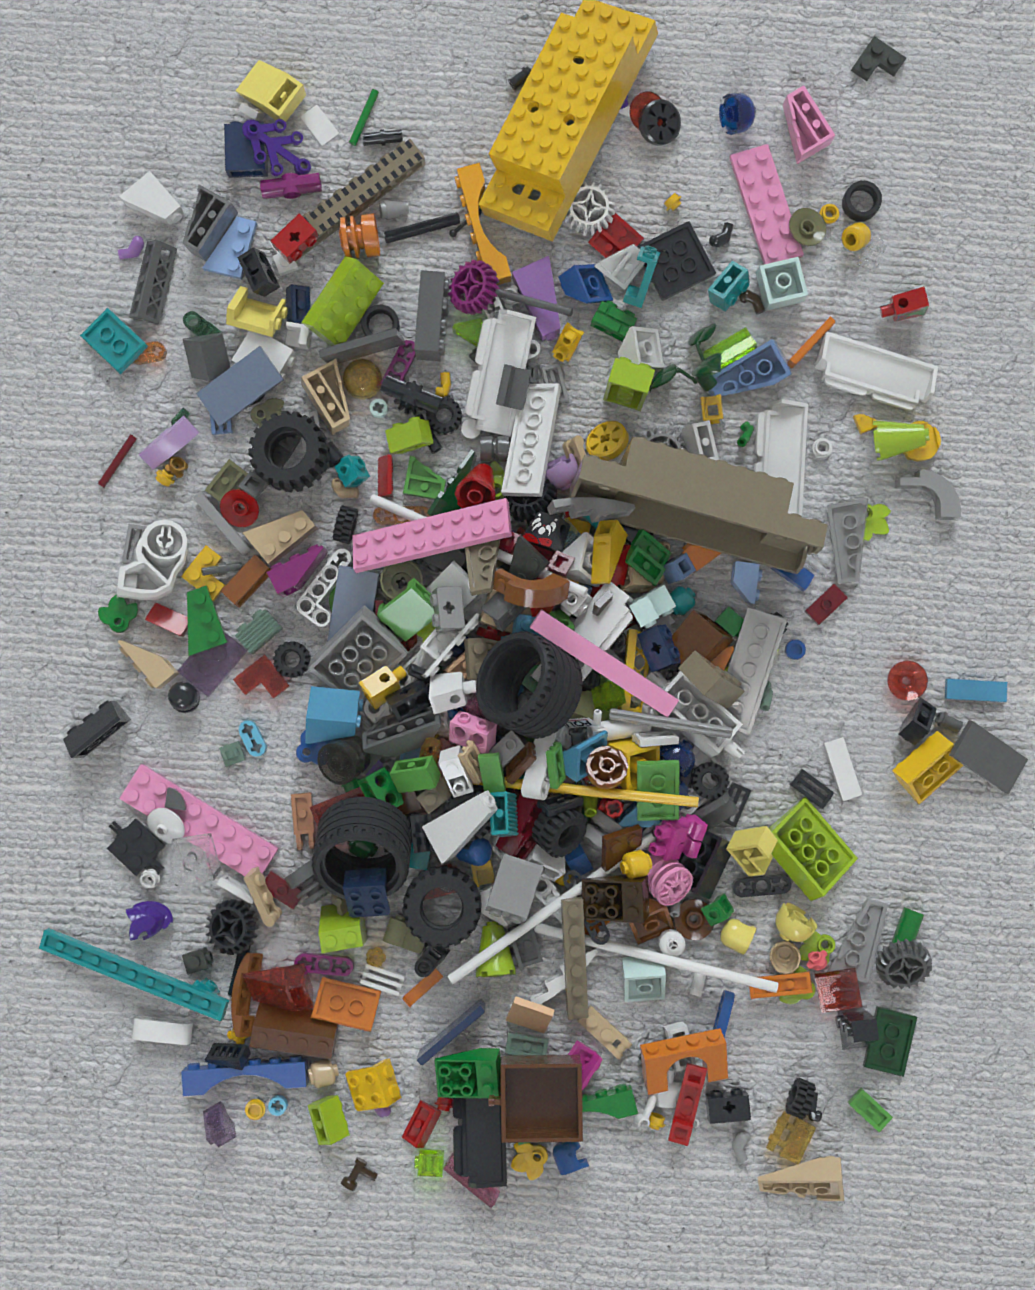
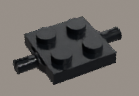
M137 818L125 828L119 826L116 821L109 825V828L117 836L107 847V850L135 876H138L149 866L158 874L165 868L156 859L166 845L155 837Z

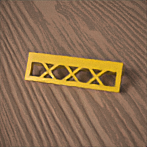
M629 629L627 631L624 664L642 675L640 672L644 669L643 677L646 678L649 664L642 653L643 649L639 650L636 646L637 634L641 632ZM640 654L645 662L644 666L637 670L634 666L635 657ZM622 688L620 710L641 713L644 702L641 701L640 709L630 708L631 698L634 695H631V693Z

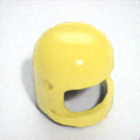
M730 919L721 930V942L726 947L744 955L750 946L757 927L753 925L748 926L738 919Z

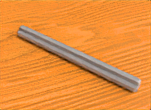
M611 708L609 713L610 720L728 739L732 737L733 729L727 726Z

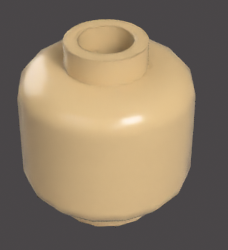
M330 1059L313 1062L310 1068L307 1069L310 1085H314L317 1089L333 1085L335 1077L339 1076L337 1065L332 1064Z

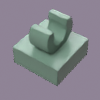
M240 741L219 748L225 767L246 760Z

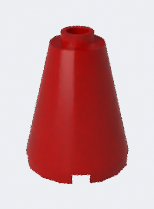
M484 463L476 465L457 485L455 496L458 500V505L462 509L496 500L493 469L489 465Z

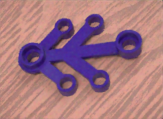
M251 119L243 124L242 132L247 139L251 140L254 162L263 164L266 160V153L261 150L260 140L266 145L271 164L270 172L273 176L278 177L283 172V166L279 163L277 154L294 165L296 174L304 175L310 172L311 164L307 159H299L281 146L288 144L300 145L303 141V135L300 132L295 131L292 135L272 138L265 134L273 131L277 133L284 132L286 129V122L284 120L277 119L275 123L259 124L256 120ZM277 124H281L283 129L278 128ZM250 127H254L256 132H252ZM294 136H298L300 141H296ZM257 155H261L263 160H259ZM300 164H305L307 168L303 169ZM274 167H278L280 172H276Z

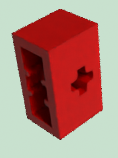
M299 213L270 241L280 255L291 264L293 261L299 260L303 255V251L308 247H312L317 242L319 236L316 229Z

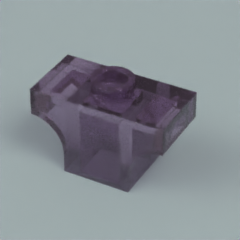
M221 1101L203 1111L206 1140L210 1145L215 1143L219 1148L236 1137L235 1124L227 1114L225 1106Z

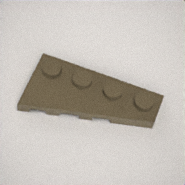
M500 539L465 547L469 587L472 596L490 593L493 590Z

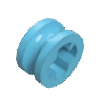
M275 1095L268 1104L270 1113L275 1116L282 1115L288 1106L287 1099L282 1095ZM277 1100L283 1105L280 1110H276V1106H273V1103L275 1104Z

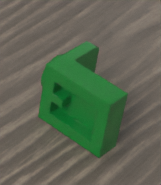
M725 893L717 896L711 904L701 909L710 926L727 920L734 912Z

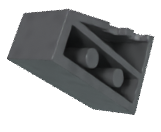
M198 185V196L196 202L193 203L192 208L194 210L191 220L188 221L183 244L192 254L207 261L237 216L238 211L228 200Z

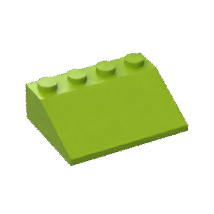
M803 797L769 827L778 840L771 854L810 901L824 897L858 859L806 797Z

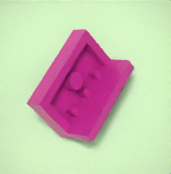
M577 1040L568 1055H580L583 1091L589 1084V1080L594 1072L599 1069L602 1058L595 1050Z

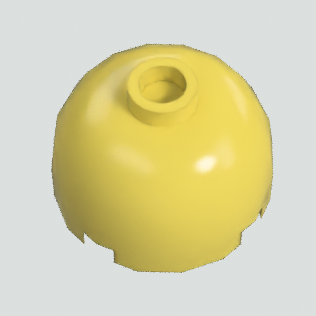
M788 902L786 905L785 903L782 904L775 918L776 927L780 932L779 935L785 941L803 942L816 931L817 924L812 917L808 920L804 916L806 914L804 910Z

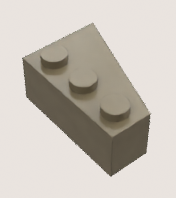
M694 651L678 668L704 696L727 709L745 692L740 687L742 683L735 676H731L727 671H723L719 666H715L697 651Z

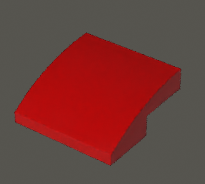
M616 213L612 215V223L607 221L608 228L604 229L602 227L601 232L597 230L588 241L605 258L632 244L638 246L645 239Z

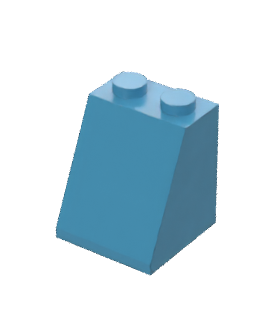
M311 686L306 714L305 743L311 744L355 736L356 727L360 728L361 715H358V711L362 712L363 709L360 691Z

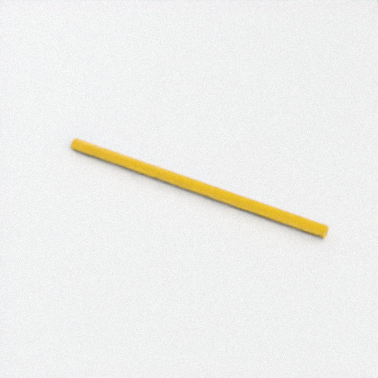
M504 777L506 788H522L523 779H518L512 785L507 783L506 777ZM562 783L558 789L549 788L551 793L697 808L699 797L615 788L606 790L595 786Z

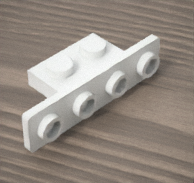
M475 613L461 631L436 632L435 628L421 644L420 648L435 660L422 675L424 678L428 676L433 677L440 669L437 665L441 660L446 662L452 655V647L455 644L459 646L466 638L464 633L468 629L472 631L479 623L477 620L480 616L479 613Z

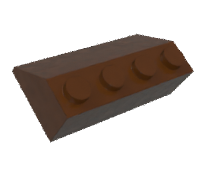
M260 1001L253 1023L250 1047L331 1059L335 1051L338 1024L311 1018L313 1009Z

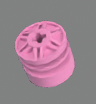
M649 855L652 860V869H650L647 875L649 892L660 904L665 906L673 905L682 900L690 891L693 883V876L690 871L680 864L677 859L665 861L660 856Z

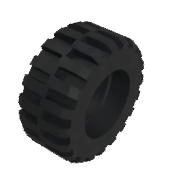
M282 411L280 416L274 413L270 415L271 419L268 421L266 419L262 420L261 423L263 425L260 428L256 427L253 431L256 435L254 438H250L249 444L252 445V448L248 449V454L252 458L250 460L251 466L255 469L257 475L273 488L290 493L293 490L297 492L303 491L304 486L308 488L314 486L312 482L315 479L319 482L322 478L320 473L322 471L326 472L328 468L325 463L330 461V454L328 453L330 446L326 441L327 437L318 425L308 416H302L299 412L295 411L292 414L288 411ZM289 436L302 437L306 442V453L301 462L288 469L277 467L273 460L277 444Z
M444 865L442 867H430V869L419 873L406 890L402 908L405 918L404 922L406 927L410 928V933L414 937L417 936L423 944L426 942L431 944L430 947L434 948L437 946L449 948V945L453 944L456 946L462 940L468 939L478 926L482 908L481 895L476 883L470 879L468 874L461 872L460 869L455 867L449 868ZM438 887L452 889L458 894L462 903L460 916L456 921L445 926L430 922L423 911L425 896L431 890Z

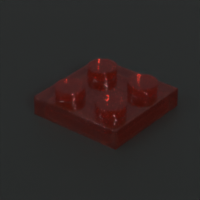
M855 968L814 974L822 1013L863 1007Z

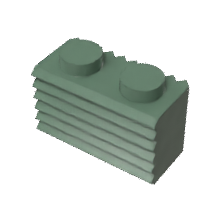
M259 609L252 615L253 620L248 624L246 622L243 623L236 630L238 633L235 637L250 654H255L283 629L280 623L266 609L263 611Z

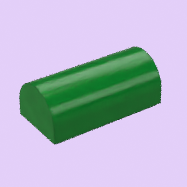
M903 907L891 943H896L897 939L902 942L905 938L909 942L913 939L916 941L924 914Z

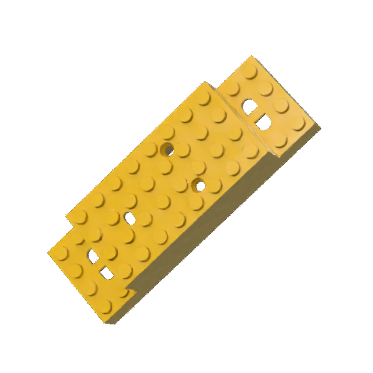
M583 0L575 17L560 13L489 152L496 171L478 204L485 216L553 242L658 36L655 20L597 0ZM575 58L584 60L582 64H577L573 61ZM573 120L574 123L568 126L567 122ZM517 184L525 186L520 195L513 192V187ZM533 189L541 193L540 198L537 200L529 199Z

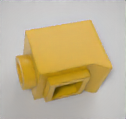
M722 395L700 397L703 421L710 420V424H719L720 419H724ZM717 405L718 415L709 416L708 406Z

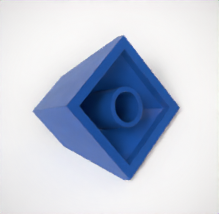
M595 264L574 265L558 276L561 288L565 295L586 304L613 301L604 275L594 267Z

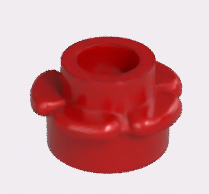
M438 1097L437 1102H435L438 1105L437 1109L449 1112L450 1108H452V1099Z

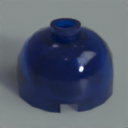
M744 93L726 94L722 98L725 99L724 103L720 104L719 107L722 128L726 126L728 130L726 133L729 135L743 133L754 123L756 107L752 99Z
M685 739L682 742L679 741V744L660 745V759L663 757L664 760H679V775L684 778L691 773L696 762L695 755L691 751L693 746Z

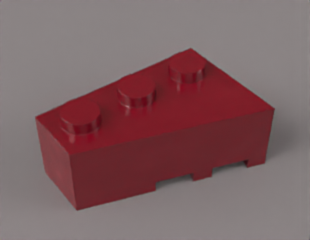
M520 793L516 801V807L518 808L516 810L518 812L516 814L518 816L517 832L519 834L517 836L499 837L495 845L504 854L525 860L535 847L536 843L532 838V827L535 825L534 822L538 815L542 812V808L539 809L537 807L539 799L526 798Z

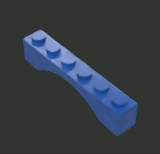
M293 1055L289 1057L290 1059H282L277 1056L271 1057L267 1061H261V1058H253L246 1062L243 1070L212 1063L200 1066V1063H190L181 1071L183 1096L204 1095L219 1082L241 1075L265 1077L277 1082L286 1089L307 1087L309 1083L307 1072L308 1057L302 1058V1055Z

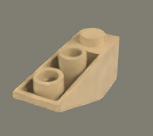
M118 641L121 645L120 651L126 657L130 656L134 661L132 665L139 673H144L147 677L145 681L151 688L161 689L179 674L167 658L129 642Z

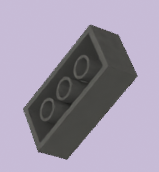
M421 270L414 346L417 360L440 362L441 356L445 355V344L442 336H446L447 332L446 318L444 317H448V300L446 297H449L448 293L450 292L449 279H446L445 272Z

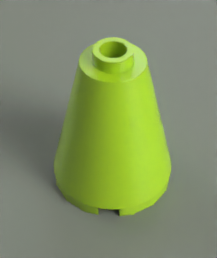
M873 421V425H877V429L873 430L875 452L880 453L877 461L926 445V441L930 440L929 428L924 429L922 424Z
M496 921L486 922L487 926L482 927L478 954L505 935L503 925H499ZM509 945L477 967L475 971L476 978L499 977L506 974L516 975V968Z

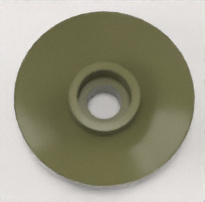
M800 208L792 214L789 221V229L797 242L805 246H815L824 239L826 223L817 211L811 208Z

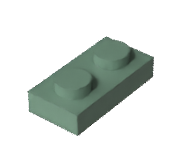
M508 1031L505 1054L546 1055L549 1038Z

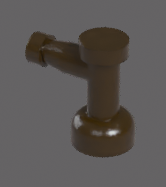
M359 1157L356 1158V1164L350 1175L345 1176L341 1181V1185L351 1191H355L357 1188L356 1179L359 1174L370 1178L372 1181H375L378 1173L366 1168L367 1162Z

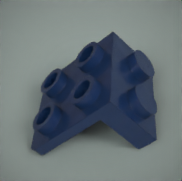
M387 868L345 870L343 891L350 917L386 916L390 914V905L386 891Z

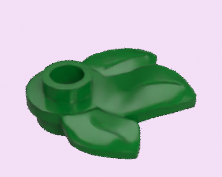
M117 594L110 599L108 607H100L98 609V616L102 623L109 625L111 630L116 633L125 632L129 628L130 621L136 618L138 614L137 603L127 605L125 599L117 597ZM121 620V623L116 625L117 621Z

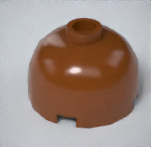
M609 746L598 747L590 753L585 767L587 778L598 788L613 789L619 786L626 777L628 770L627 758L621 751L611 749Z

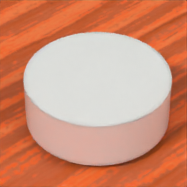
M468 419L461 426L462 434L466 439L474 440L481 434V430L475 429V419Z

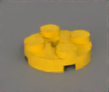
M925 421L911 423L922 424L924 429L929 428L930 440L926 441V445L903 453L905 458L916 462L932 458L941 445L939 431Z

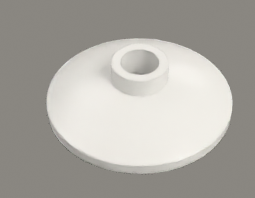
M157 808L148 815V827L151 833L160 841L173 844L183 838L185 834L184 824L173 811L166 808Z

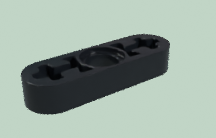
M781 874L738 878L732 883V891L738 897L785 894L790 891L792 883L787 876ZM772 879V883H779L780 879H782L787 884L783 886L782 890L779 886H772L774 890L771 891L769 880ZM760 880H764L767 883L766 890L762 892L756 889V884ZM749 881H752L753 893H750L751 889H743V893L736 890V887L740 886L741 882L744 886H750Z

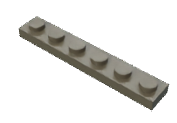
M581 897L561 899L568 1020L589 1018L583 899Z

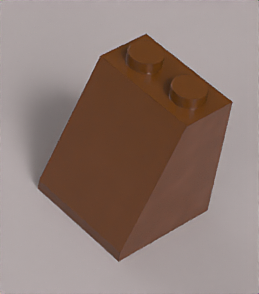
M696 610L689 614L672 635L674 646L678 648L680 653L681 665L694 651H697L712 662L734 641L730 635L706 614Z

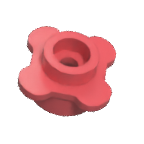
M825 950L810 952L808 954L809 962L807 967L809 969L813 968L816 971L824 969L827 966V959L825 958L828 955Z

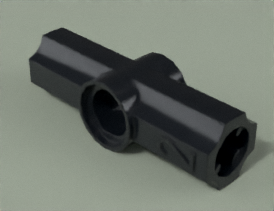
M386 375L381 384V393L399 399L401 403L409 407H418L433 414H437L443 398L423 390L421 386L415 383H405Z

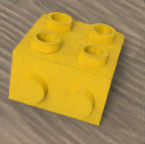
M390 1058L383 1059L372 1067L349 1070L345 1074L357 1111L388 1107L402 1098Z

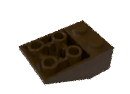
M626 875L581 879L584 920L644 923L650 916L648 876L630 879Z

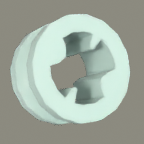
M375 399L370 403V412L375 418L386 416L388 406L384 400ZM375 405L384 406L381 413L373 411L376 408Z

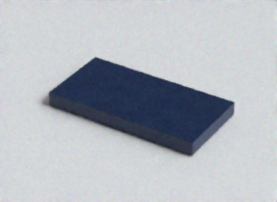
M482 998L419 1051L417 1062L423 1066L485 1013L486 1003Z

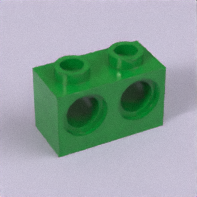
M385 767L357 781L365 797L385 801L386 796L389 799V803L395 807L404 803L402 794L398 792L390 772ZM375 778L378 779L379 786L375 783Z

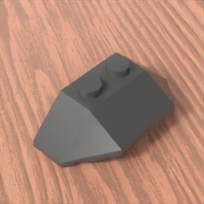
M430 706L401 722H398L393 714L385 716L376 722L369 731H365L362 734L363 750L367 753L395 757L429 745L441 726L440 713L434 714Z

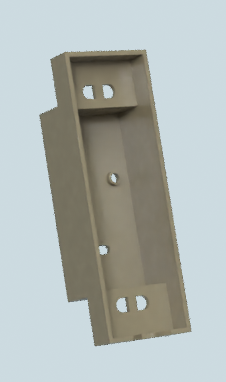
M632 437L620 463L601 460L595 455H584L568 494V498L595 497L634 504L635 509L629 516L609 520H618L622 525L640 530L644 529L650 533L794 574H798L803 569L807 554L811 555L813 553L817 555L823 549L828 527L827 524L822 523L820 520L806 519L799 514L788 513L794 483L789 482L785 478H775L765 472H755L748 470L744 466L730 465L724 460H713L703 454H692L682 448L668 447L665 443H654L644 437Z

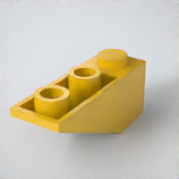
M604 520L598 524L593 542L592 584H610L628 536L618 520Z

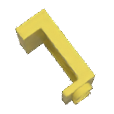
M240 286L227 307L226 324L273 337L276 330H280L282 320L287 317L286 299H281L278 306L248 298V288Z

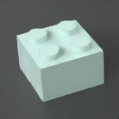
M799 257L759 266L756 277L766 311L804 302L808 292Z

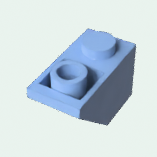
M735 561L732 565L730 583L746 604L752 606L755 604V601L759 600L760 590L757 589V583L762 578V570L759 569L760 564Z

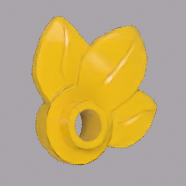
M516 1142L514 1148L518 1154L513 1158L511 1168L517 1172H526L529 1180L537 1179L543 1173V1164L548 1159L547 1149L540 1144L532 1145L531 1143L518 1145V1142ZM534 1154H539L541 1158H537Z

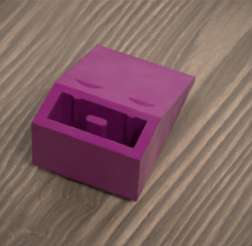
M318 544L313 545L307 549V553L302 555L300 553L289 557L288 562L284 564L280 562L271 566V570L267 574L277 594L284 598L301 590L328 554L325 547L322 545L318 546Z

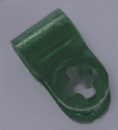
M189 311L183 316L184 325L194 336L222 333L195 311ZM198 319V323L195 326H189L190 320Z

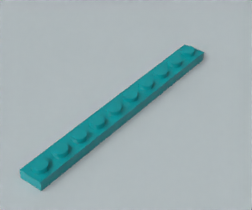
M50 928L45 929L39 946V949L215 1020H224L229 999Z

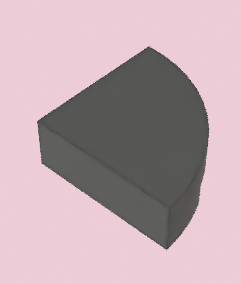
M167 788L165 808L186 810V801L181 793L174 788Z

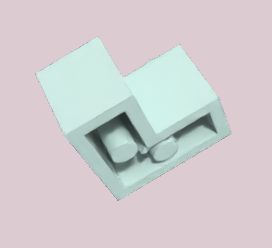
M664 584L638 597L632 603H628L640 627L645 626L646 628L656 624V619L659 618V615L662 614L665 617L674 612L672 608L676 607Z

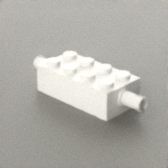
M681 671L668 681L658 672H650L647 675L646 679L679 700L668 717L727 726L733 729L730 739L680 731L707 757L712 758L719 754L722 749H725L737 761L745 753V750L732 740L743 724L722 705L704 696Z

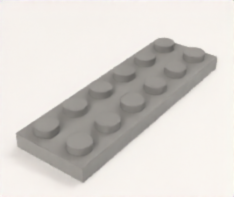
M751 607L747 609L727 671L742 683L740 687L745 692L729 709L725 708L743 724L738 731L749 735L788 620Z

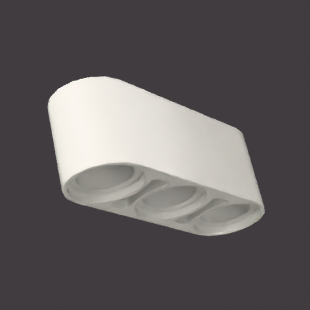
M135 1016L132 1039L189 1045L191 1044L193 1022L151 1016Z

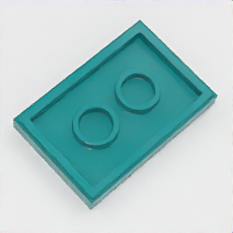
M108 307L80 335L120 375L148 347Z

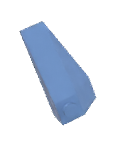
M771 339L723 368L721 372L713 374L717 384L708 392L710 396L719 394L726 396L777 384L792 375L776 341Z

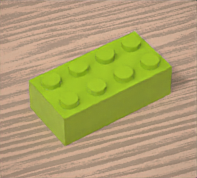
M345 256L301 323L330 346L344 343L384 283L360 261Z
M626 357L615 358L603 400L641 412L655 370L645 363H640L639 365L632 363Z

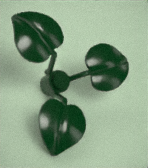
M716 323L698 330L688 341L689 346H696L702 364L694 368L692 376L681 368H676L675 364L669 365L661 369L653 377L649 388L650 393L652 389L671 381L676 373L683 374L692 380L694 384L699 383L705 392L716 386L717 381L712 373L721 372L722 355L716 353L705 359L700 348L701 342L708 340L714 333Z

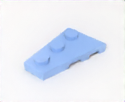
M236 217L202 267L203 270L242 280L244 271L237 257L251 249L257 222Z

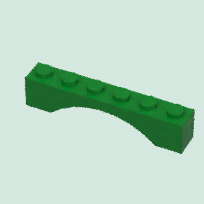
M619 1084L614 1087L615 1089L608 1091L607 1089H600L595 1091V1094L589 1096L582 1094V1112H599L617 1119L638 1114L631 1085ZM518 1142V1145H522V1144H526V1143H530V1142Z

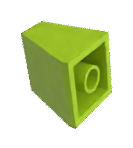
M334 904L321 906L318 933L322 953L364 946L368 940L364 917L352 918L349 916V912L341 916L337 913V906Z

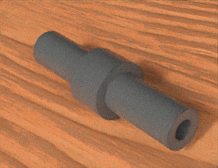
M225 562L217 563L216 566L201 568L202 576L212 574L225 575L228 572L238 571L243 566L242 562L226 564Z

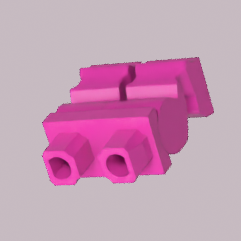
M686 814L685 817L681 816L679 820H663L661 825L655 827L654 833L657 839L656 842L650 843L648 850L652 855L660 856L665 861L679 859L682 852L687 857L697 858L702 844L700 841H703L708 825L695 814Z

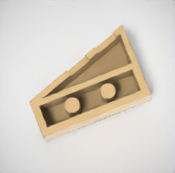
M301 510L243 532V534L270 566H273L318 528L307 514Z

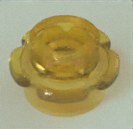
M379 947L369 949L366 953V962L371 966L380 967L386 960L385 953Z

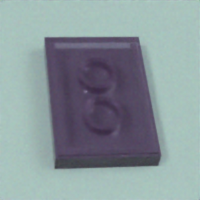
M225 631L228 643L189 656L177 670L207 697L214 692L248 651Z

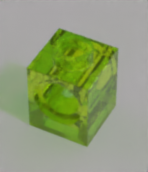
M608 681L591 689L594 709L609 711L611 708H616L626 703L624 689L614 682Z
M420 1149L419 1156H415L414 1169H418L417 1176H443L444 1150Z

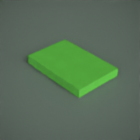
M679 760L637 761V791L679 795ZM637 801V821L679 820V806Z

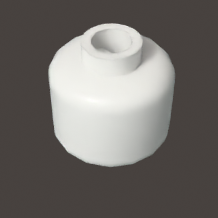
M668 929L660 934L658 946L663 954L678 957L685 950V939L677 930Z

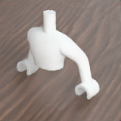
M669 1068L667 1072L668 1091L649 1095L643 1114L636 1115L634 1122L638 1127H640L641 1121H643L645 1127L650 1125L648 1119L655 1105L662 1108L676 1107L682 1083L673 1081L675 1071L673 1068ZM696 1118L693 1124L695 1128L699 1126V1121Z

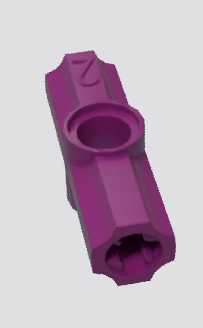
M286 173L281 178L260 180L263 199L276 197L295 199L300 197L301 194L322 191L319 173L304 175Z

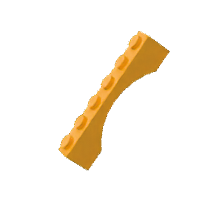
M480 163L457 168V176L454 179L457 189L461 188L462 195H459L461 205L467 209V214H465L467 226L471 225L473 230L470 236L472 244H476L478 251L475 252L477 261L480 260L489 264L496 271V277L499 279L496 285L511 282V272L506 256L489 242L480 224L478 204L485 190V180Z

